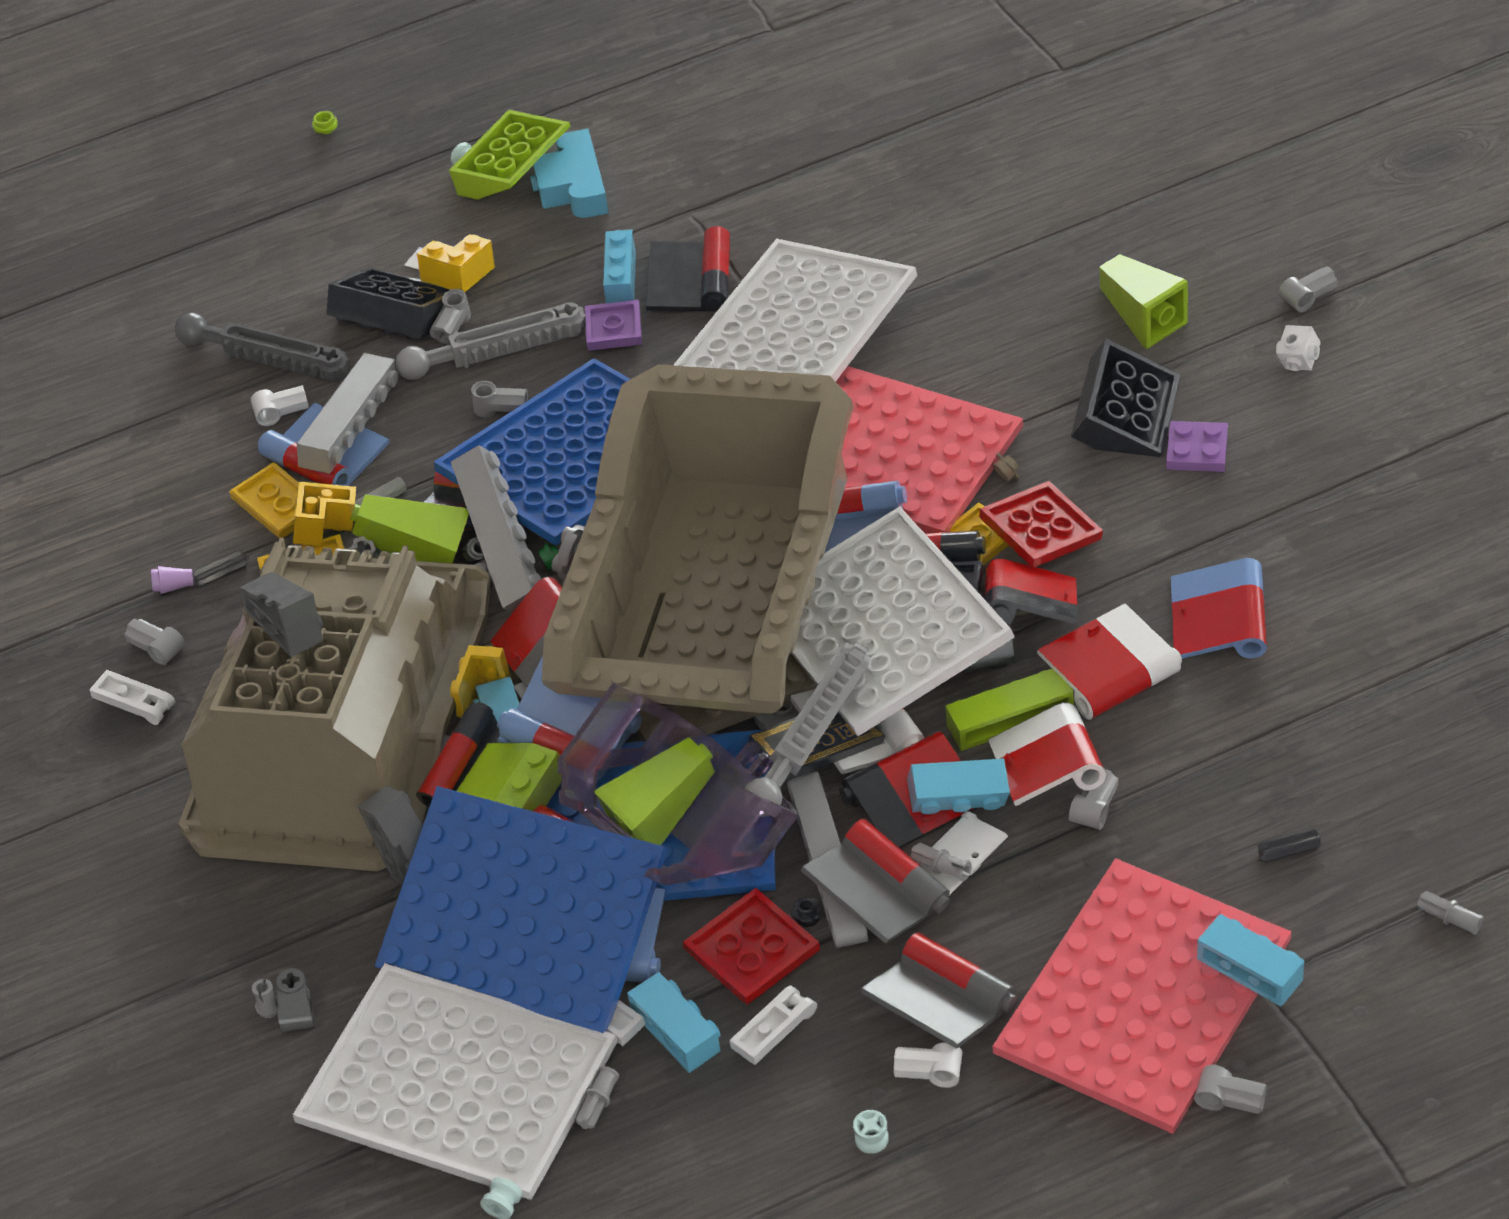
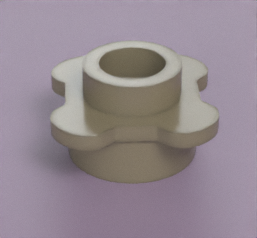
M997 453L995 456L998 460L993 464V468L998 475L1007 482L1013 477L1019 480L1020 476L1016 471L1019 466L1016 461L1009 455L1004 458L1000 453Z

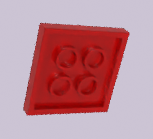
M1050 481L982 507L979 513V518L1032 568L1102 540L1103 530Z
M754 888L683 941L684 950L746 1005L750 1004L820 950L819 942L757 888Z

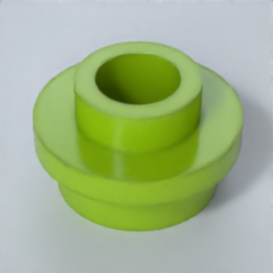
M329 111L317 113L312 122L313 130L321 134H329L338 126L337 118Z

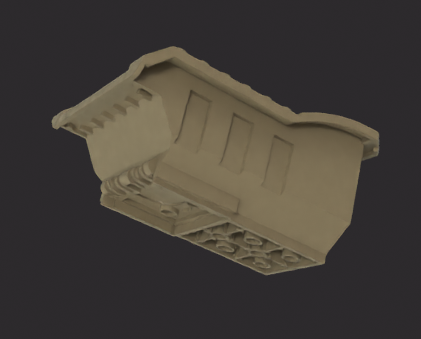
M656 365L621 385L605 437L596 484V499L544 635L542 683L544 686L557 694L773 714L782 707L785 698L786 662L789 654L794 650L801 628L799 621L804 607L809 603L815 584L814 574L818 561L824 556L848 480L842 458V449L854 407L852 399L830 375Z
M280 538L278 542H275L269 557L259 572L260 577L274 572L314 594L317 613L323 622V627L320 628L323 642L290 657L245 612L243 607V616L238 627L233 630L224 649L225 656L222 663L215 670L182 742L192 789L178 823L180 833L201 857L381 871L386 868V865L357 806L388 785L397 791L402 790L407 794L412 803L411 807L422 825L424 824L429 807L418 800L416 793L443 748V739L456 707L455 700L450 695V687L452 681L456 680L459 673V661L461 657L465 656L468 645H479L488 619L491 577L478 565L416 561L414 551H408V546H403L400 553L393 552L391 557L389 552L382 551L378 559L372 558V553L369 550H364L360 557L359 551L354 549L337 548L334 554H332L331 548H323L320 555H315L314 548L308 546L303 551L302 546L289 545L286 550L284 538Z

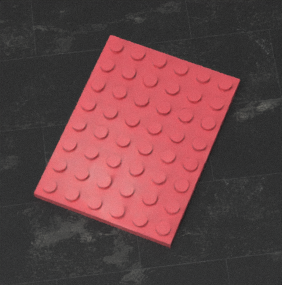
M847 366L836 380V383L852 399L854 407L842 449V458L848 479L845 487L899 481L901 486H905L907 492V503H903V510L924 533L950 532L955 521L964 513L994 470L993 464L998 460L995 455L1000 453L1003 456L1023 428V418Z
M1115 858L995 1041L993 1054L1174 1134L1194 1101L1203 1068L1217 1063L1258 993L1197 959L1198 939L1219 914L1239 921L1245 928L1258 935L1266 936L1272 943L1283 949L1287 947L1291 940V931Z

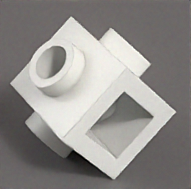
M1286 325L1281 341L1277 343L1276 355L1285 369L1290 371H1311L1314 361L1319 356L1321 342L1312 326Z

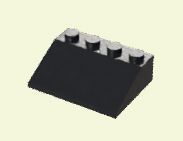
M368 267L329 283L326 315L334 316L340 322L353 321L360 323V326L363 328L376 327L383 329V332L387 334L400 333L407 335V338L410 340H422L423 337L430 335V329L444 306L443 295L450 289L419 279Z
M1105 339L1090 358L1071 437L1098 450L1160 457L1163 453L1180 374Z

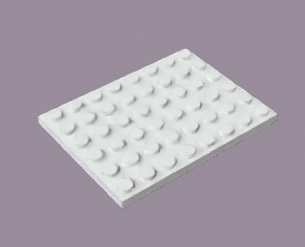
M776 239L683 352L674 366L830 375L836 382L917 277L916 267Z
M899 506L824 553L823 558L818 561L814 574L815 584L808 605L803 609L799 621L800 632L791 654L818 686L846 642L853 647L856 642H859L869 649L865 655L870 657L872 661L838 711L856 735L859 736L1015 637L1011 628Z
M384 963L293 1113L295 1123L490 1186L496 1177L509 1179L520 1187L523 1192V1198L532 1200L586 1100V1090L592 1088L600 1068L605 1066L617 1044L616 1034L606 1031L600 1033L546 1017L508 1001Z

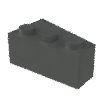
M270 572L240 587L245 612L290 657L323 642L320 629L323 627V622L317 613L313 593L274 572Z
M386 785L357 807L391 878L403 885L423 825L411 807L412 803L407 794L402 790L397 791Z

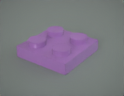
M639 300L585 306L588 351L642 345Z
M1170 421L1166 461L1167 470L1225 472L1228 423Z

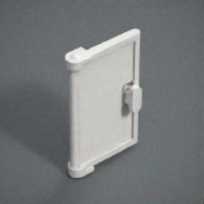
M965 811L961 815V819L932 848L939 851L945 849L949 851L951 856L970 862L972 865L971 873L962 872L970 876L1008 835L977 819L975 814ZM917 862L949 889L950 894L962 883V881L943 872L937 874L933 872L931 867Z

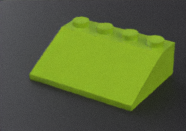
M508 110L449 169L457 195L478 200L511 188L571 127L570 122Z
M488 743L457 791L533 811L540 805L548 804L567 772L557 751L534 743Z

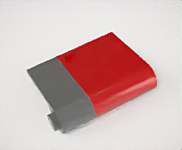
M551 577L540 579L490 641L494 647L503 648L507 663L526 687H528L543 656L544 635L562 590V586L556 579Z

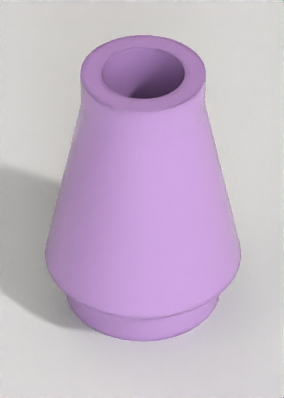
M158 566V569H151L152 591L164 594L183 587L193 586L192 569Z

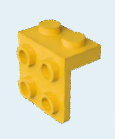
M468 645L465 656L461 657L459 661L457 678L452 681L450 687V695L455 700L456 714L460 719L469 704L473 703V699L478 698L475 686L511 677L503 648Z

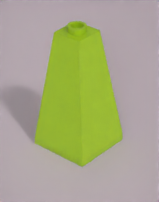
M1120 254L1099 267L1101 290L1144 348H1150L1188 323V281Z
M365 494L362 504H355L350 520L355 522L352 531L354 535L358 537L364 536L365 539L373 541L377 549L389 552L390 556L393 552L400 553L403 546H408V551H414L416 561L452 564L469 512L467 508Z
M688 737L599 787L594 793L609 823L620 835L662 845L715 771L710 761L713 756L704 744L697 745Z

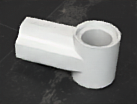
M303 385L276 393L266 389L259 390L251 397L256 420L263 426H271L277 423L282 415L309 408Z
M947 1043L936 1044L933 1049L897 1047L894 1056V1076L929 1079L936 1086L944 1088L953 1087L959 1081L962 1050L960 1048L956 1049Z

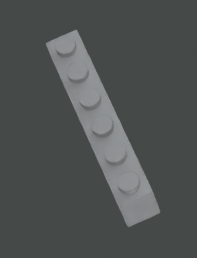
M367 353L362 355L298 441V467L330 474L335 465L341 462L343 454L348 448L352 447L354 439L359 432L361 433L364 430L369 418L375 415L377 407L381 402L385 401L390 389L396 386L398 372L395 371V359Z
M478 445L451 461L502 608L513 613L533 586L542 578L536 573L533 565L535 558L527 548L524 540L526 539V533L517 521V508L508 496L509 486L500 474L498 468L500 461L493 451H488Z

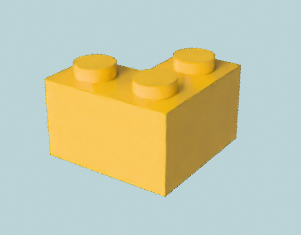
M469 234L454 247L432 240L417 253L420 280L450 290L460 289L466 292L495 268L491 240L477 235Z
M299 482L293 544L322 546L324 529L352 531L353 521L350 518L355 506L356 487Z

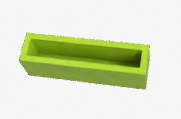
M1053 669L1044 670L1035 675L1015 680L1009 684L945 705L947 727L960 750L963 751L989 742V739L1058 704L1070 703L1074 705V691Z

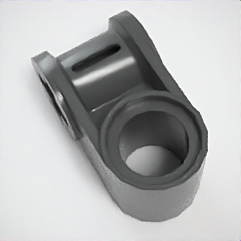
M296 968L282 971L276 980L278 996L277 1013L282 1033L315 1027L311 994L306 986L303 972Z

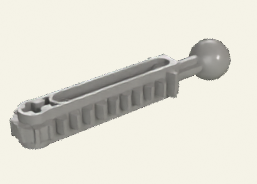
M568 302L560 306L461 333L457 331L454 335L448 336L450 344L448 346L426 352L418 346L405 347L396 356V369L403 378L418 380L428 372L429 366L454 360L456 368L462 366L469 368V365L564 338L575 337L586 326V314H584L582 307Z
M846 642L770 756L774 763L765 777L755 778L745 786L742 800L745 809L751 815L759 818L768 817L780 808L782 803L780 787L790 772L796 776L872 661L870 657L865 655L869 649L859 642H856L854 647Z

